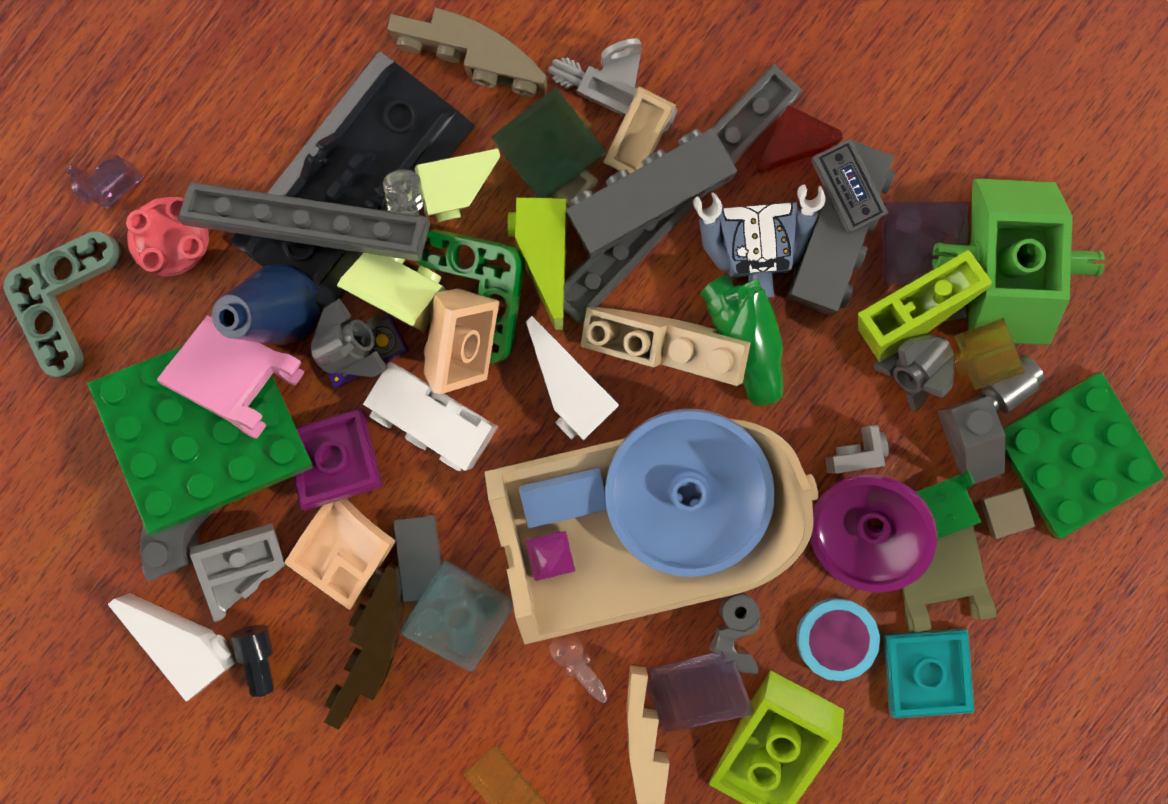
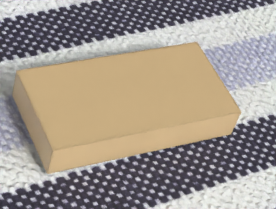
M638 87L603 163L619 171L627 169L629 174L643 167L642 160L654 153L676 108V104L642 87Z

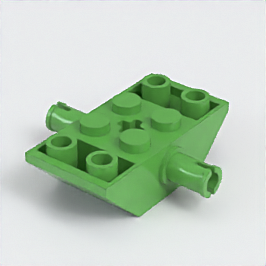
M975 178L972 181L970 245L935 244L932 256L940 257L939 259L932 260L934 269L969 250L993 282L990 288L968 303L967 342L1050 345L1070 300V275L1099 277L1102 274L1105 264H1091L1095 263L1096 260H1105L1102 251L1071 250L1072 214L1056 182Z

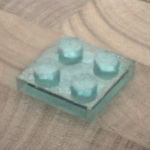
M445 560L404 623L401 633L402 636L472 673L513 610L512 597Z

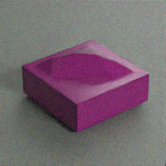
M566 530L526 540L535 581L576 571Z

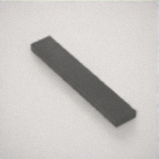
M189 182L178 216V220L186 226L421 261L430 226L428 218L422 216Z

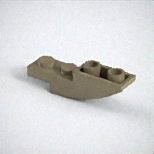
M436 7L431 23L394 14L390 15L387 31L393 43L400 50L413 54H419L421 50L436 53L439 59L451 63H459L460 59L465 60L464 67L467 76L472 78L473 83L483 87L494 88L496 84L512 87V92L521 96L534 97L536 93L546 95L547 80L546 75L516 45L488 27L459 14Z

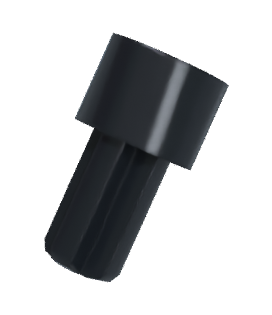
M253 625L233 632L230 636L237 663L244 666L250 695L252 697H263L273 692L274 683L268 657L273 654L268 626Z

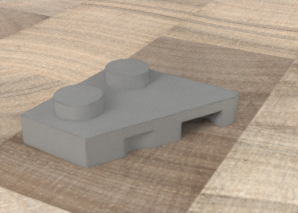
M272 523L190 548V557L214 622L222 620L226 616L228 608L241 597L246 599L258 589L261 581L271 578L285 565Z

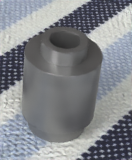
M1023 354L1019 358L1012 357L980 381L982 390L979 392V396L991 395L996 411L1000 410L1003 413H1008L1039 390V384L1045 380V377L1037 363L1029 356Z

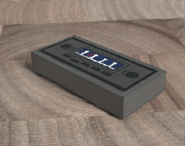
M851 138L811 159L847 234L888 214Z

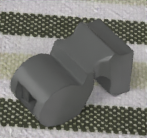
M743 592L723 597L719 605V614L725 623L715 627V634L709 645L713 655V664L717 670L758 674L757 663L746 649H735L734 647L735 641L738 638L758 631L760 625L759 608L756 602Z

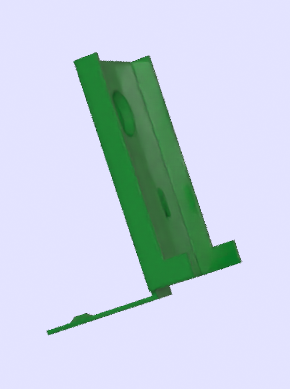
M969 470L961 476H954L916 492L927 504L934 517L937 528V540L981 522L966 488L975 483Z

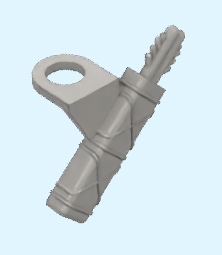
M631 38L609 46L601 53V65L603 68L601 71L589 66L585 73L581 70L578 62L575 64L574 60L570 61L567 57L565 59L561 58V61L558 59L552 60V66L548 68V72L553 75L552 79L555 80V83H560V86L565 85V88L577 86V94L584 97V99H588L590 102L599 104L615 114L617 113L621 117H625L637 91L635 84L642 44L640 39ZM675 108L662 135L668 133L677 114V108Z

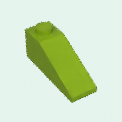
M516 198V212L508 213V237H515L516 247L523 255L527 273L554 329L563 330L566 199Z
M967 250L859 312L858 331L878 361L881 362L897 353L898 348L908 339L926 335L990 288L993 282L972 253Z

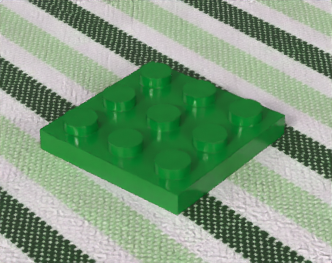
M1102 372L1093 373L1002 427L1005 433V457L1055 539L1061 540L1165 478Z

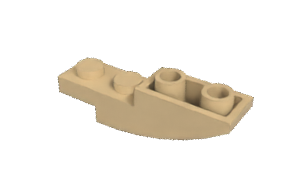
M590 306L586 308L581 347L650 367H656L661 364L738 386L743 383L750 342L717 334L718 329L631 311Z

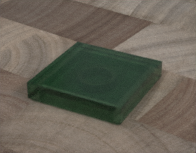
M556 87L491 136L492 141L536 198H550L606 155L604 148Z

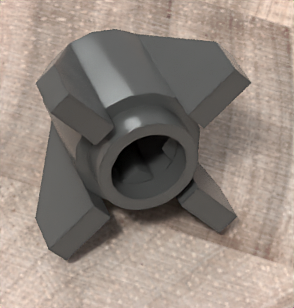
M340 298L327 305L323 309L311 343V351L315 363L329 373L374 377L384 372L388 367L377 351L369 354V351L374 346L372 330L383 322L380 315L378 314L365 322L358 319L350 320L351 314Z
M926 334L910 338L898 348L897 353L881 362L877 360L873 364L874 370L888 376L894 375L896 382L908 392L906 395L909 408L915 411L926 401L930 393L943 398L953 387L955 356L951 344L941 336Z

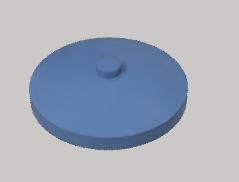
M699 409L672 410L656 415L636 427L623 440L614 454L605 487V501L609 520L614 532L625 548L649 567L663 573L682 577L714 574L735 565L745 558L760 542L766 532L773 513L775 497L771 468L755 439L731 419L714 412Z

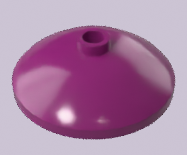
M865 474L842 479L830 486L820 496L813 509V530L810 541L820 563L839 581L863 591L889 592L912 584L926 572L936 551L937 528L929 507L914 490L889 477ZM878 518L884 525L875 526L871 523L870 519Z

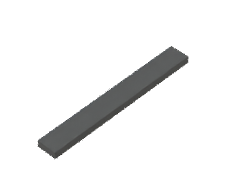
M775 64L712 127L733 164L747 152L803 92ZM693 202L592 259L588 257L564 283V312L580 326L585 320L586 308L590 306L598 307L694 207Z

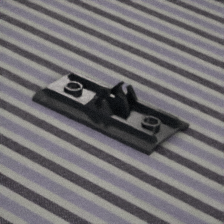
M379 51L267 194L407 214L421 196L415 172L416 166L451 158L474 129L475 125L395 61ZM235 233L230 240L262 267L272 264H288L304 271L316 286L318 293H315L317 307L320 306V312H323L327 305L341 298L346 292L337 285L341 277L363 254L362 252Z

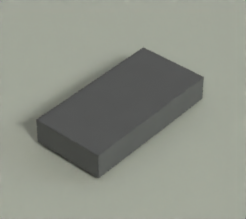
M436 514L394 520L403 602L444 597L446 592Z

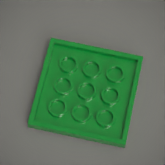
M183 346L87 383L147 534L152 537L313 468L273 375L270 376L248 406L262 415L260 421L266 424V427L257 439L248 436L229 421L157 381L158 377Z

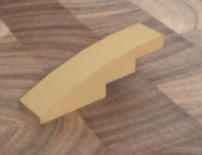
M630 665L627 696L628 750L637 804H664L670 763L667 752L655 751L659 722L657 710L644 708L648 673L646 667Z

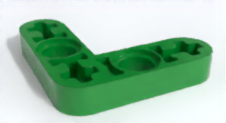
M429 229L425 242L430 241L432 246L438 248L447 247L446 254L437 253L431 255L424 245L421 261H415L418 265L480 280L478 295L491 298L493 294H498L505 299V314L497 316L496 325L502 324L503 327L495 330L493 343L499 345V350L491 351L490 364L506 359L512 352L525 269V260L522 253L511 245L439 229ZM463 245L470 246L475 254L474 264L470 268L463 266L459 260V250ZM504 258L505 262L510 264L511 269L503 272L501 266L486 265L487 260Z

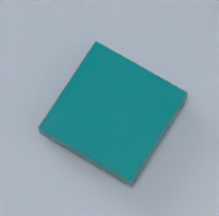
M959 628L883 634L889 715L892 718L974 713L968 630Z

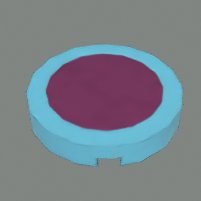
M832 597L816 602L809 608L810 610L805 614L804 618H801L797 626L796 644L800 657L814 673L827 680L846 681L859 677L872 666L879 652L880 634L876 621L864 607L849 599Z

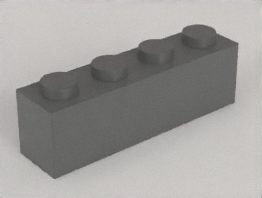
M713 128L704 133H701L699 129L691 131L678 140L680 146L672 151L665 153L663 149H660L643 159L642 164L644 166L630 174L627 169L622 170L607 179L606 184L608 186L593 194L590 189L570 200L571 207L566 209L567 218L590 259L689 205L696 196L701 198L733 180L737 169Z
M853 141L879 195L881 193L886 194L895 176V171L890 169L894 156ZM824 188V206L817 211V220L810 241L801 261L795 267L784 299L831 315L838 312L839 307L844 309L849 302L853 285L848 284L853 269L859 270L865 259L867 247L862 246L867 231L873 232L878 220L847 234Z

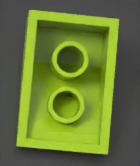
M770 670L750 701L710 778L709 785L743 804H796L841 741L844 709Z

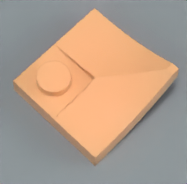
M346 498L321 507L299 538L284 564L351 610L361 599L376 571L394 545L395 540L374 525Z

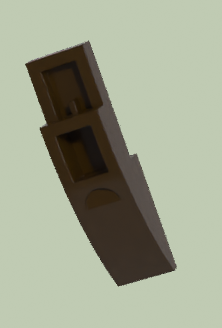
M395 561L389 564L386 570L379 567L368 587L374 593L367 606L360 603L349 622V626L354 628L349 641L363 647V649L360 650L357 647L354 649L344 667V670L350 674L343 687L338 684L335 685L324 705L330 709L324 723L337 730L348 719L360 694L371 700L375 699L381 691L391 669L399 643L404 612L399 563Z

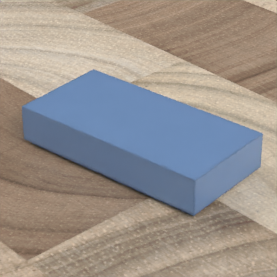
M599 468L519 486V494L528 528L607 510L605 490Z

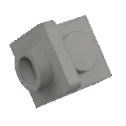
M878 425L861 427L865 451H861L860 444L836 447L835 456L825 457L827 473L836 474L885 466L884 457L888 456L889 452L885 433L879 432Z

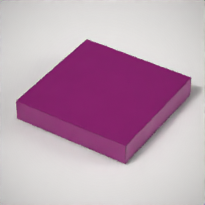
M362 408L296 427L313 466L312 469L293 476L301 509L304 511L383 487L365 411Z

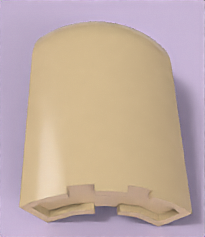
M731 419L755 439L771 468L775 489L771 520L760 542L745 558L735 565L710 575L682 577L655 570L634 557L614 532L607 510L528 528L519 494V486L599 468L605 490L611 461L624 439L485 471L488 500L501 547H505L509 569L506 570L511 588L515 617L524 645L735 595L759 587L776 578L799 558L812 535V501L818 499V490L813 475H805L795 451L778 434L758 424ZM566 530L576 571L535 581L526 540Z

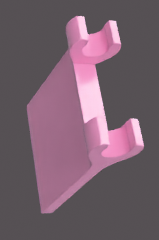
M207 315L158 377L157 381L229 421L248 436L257 439L266 427V424L260 421L262 415L248 406L273 372L285 382L295 386L303 376L304 371L299 368L301 361L289 354L274 351L259 342L231 339L223 336L216 329L212 317Z

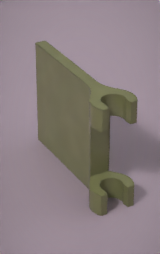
M973 526L938 539L934 558L926 572L915 582L902 588L905 618L909 631L919 632L931 629L929 614L925 607L926 604L969 597V609L972 619L984 620L997 617L994 602L987 588Z

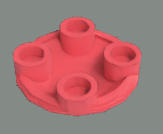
M182 197L154 199L141 206L139 210L132 211L127 217L128 249L136 263L149 273L164 277L182 275L196 267L206 253L209 243L208 229L186 226L178 220L184 201Z

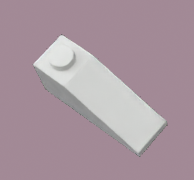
M531 316L526 323L553 408L560 416L555 423L570 439H573L578 434L584 440L619 404Z
M131 593L115 598L108 603L109 607L186 702L200 693L236 663V659L232 655L234 651L230 643L223 636L216 635L211 629Z

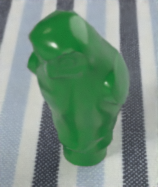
M723 275L709 283L701 291L700 295L708 305L706 309L713 319L714 327L718 329V334L750 342L743 379L749 401L755 406L773 405L783 397L781 365L783 345L773 307L766 295L765 289H762L759 279L742 286H734L729 277Z

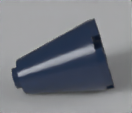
M288 264L267 265L253 273L216 301L212 310L213 323L216 329L227 338L274 345L295 344L306 339L316 328L320 317V306L317 307L315 293L318 292L315 284L304 271Z

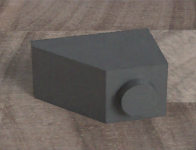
M991 395L972 397L936 410L960 476L969 470L974 482L978 483L1005 473V433Z

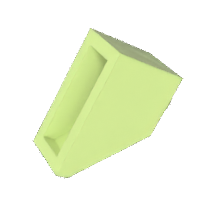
M499 149L417 165L415 172L425 216L435 215L437 222L460 218V210L470 206L499 160Z

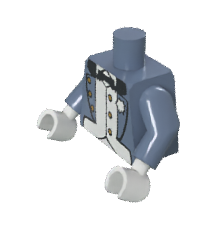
M805 184L801 185L798 189V198L802 207L798 209L797 202L722 209V203L714 192H712V205L707 209H702L701 200L696 196L693 200V205L701 217L699 225L703 249L718 269L727 271L730 279L748 278V282L759 279L762 289H765L768 299L774 298L773 276L787 274L792 269V266L801 261L816 224L817 211L825 203V194L822 187L819 186L816 198L806 200L807 188Z

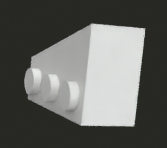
M389 362L387 364L388 368L382 372L363 405L373 410L369 416L387 428L391 429L393 424L406 432L404 438L424 450L427 447L433 449L441 455L439 459L458 471L474 468L498 426L448 395L433 392L428 383L397 364Z

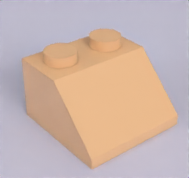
M461 289L434 293V300L429 311L431 321L428 341L424 348L425 365L423 372L433 392L444 394L487 380L499 306L498 300Z

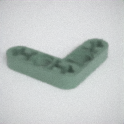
M96 231L87 233L13 269L4 279L3 287L9 303L40 367L50 376L72 377L83 366V353L55 296L112 269L118 264L122 252L120 244L115 238ZM96 243L107 246V249L102 252L104 257L102 260L93 256L82 260L76 254L77 252L87 257L97 251ZM68 258L72 263V273L68 278L59 280L54 274V265L58 260ZM23 279L31 280L34 283L29 287L31 296L20 293L19 289L25 286ZM32 298L34 300L44 301V303L34 304ZM42 312L50 313L53 318V327L46 334H40L35 328V319ZM51 341L55 344V346L44 345L45 342ZM57 350L69 355V358L64 360L65 368L63 366H55L54 361L59 358Z

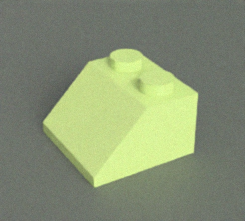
M363 253L341 277L337 286L425 333L431 321L429 311L434 300V293L447 291L442 285L438 284L441 276L423 266H419L416 272L403 265L405 259Z

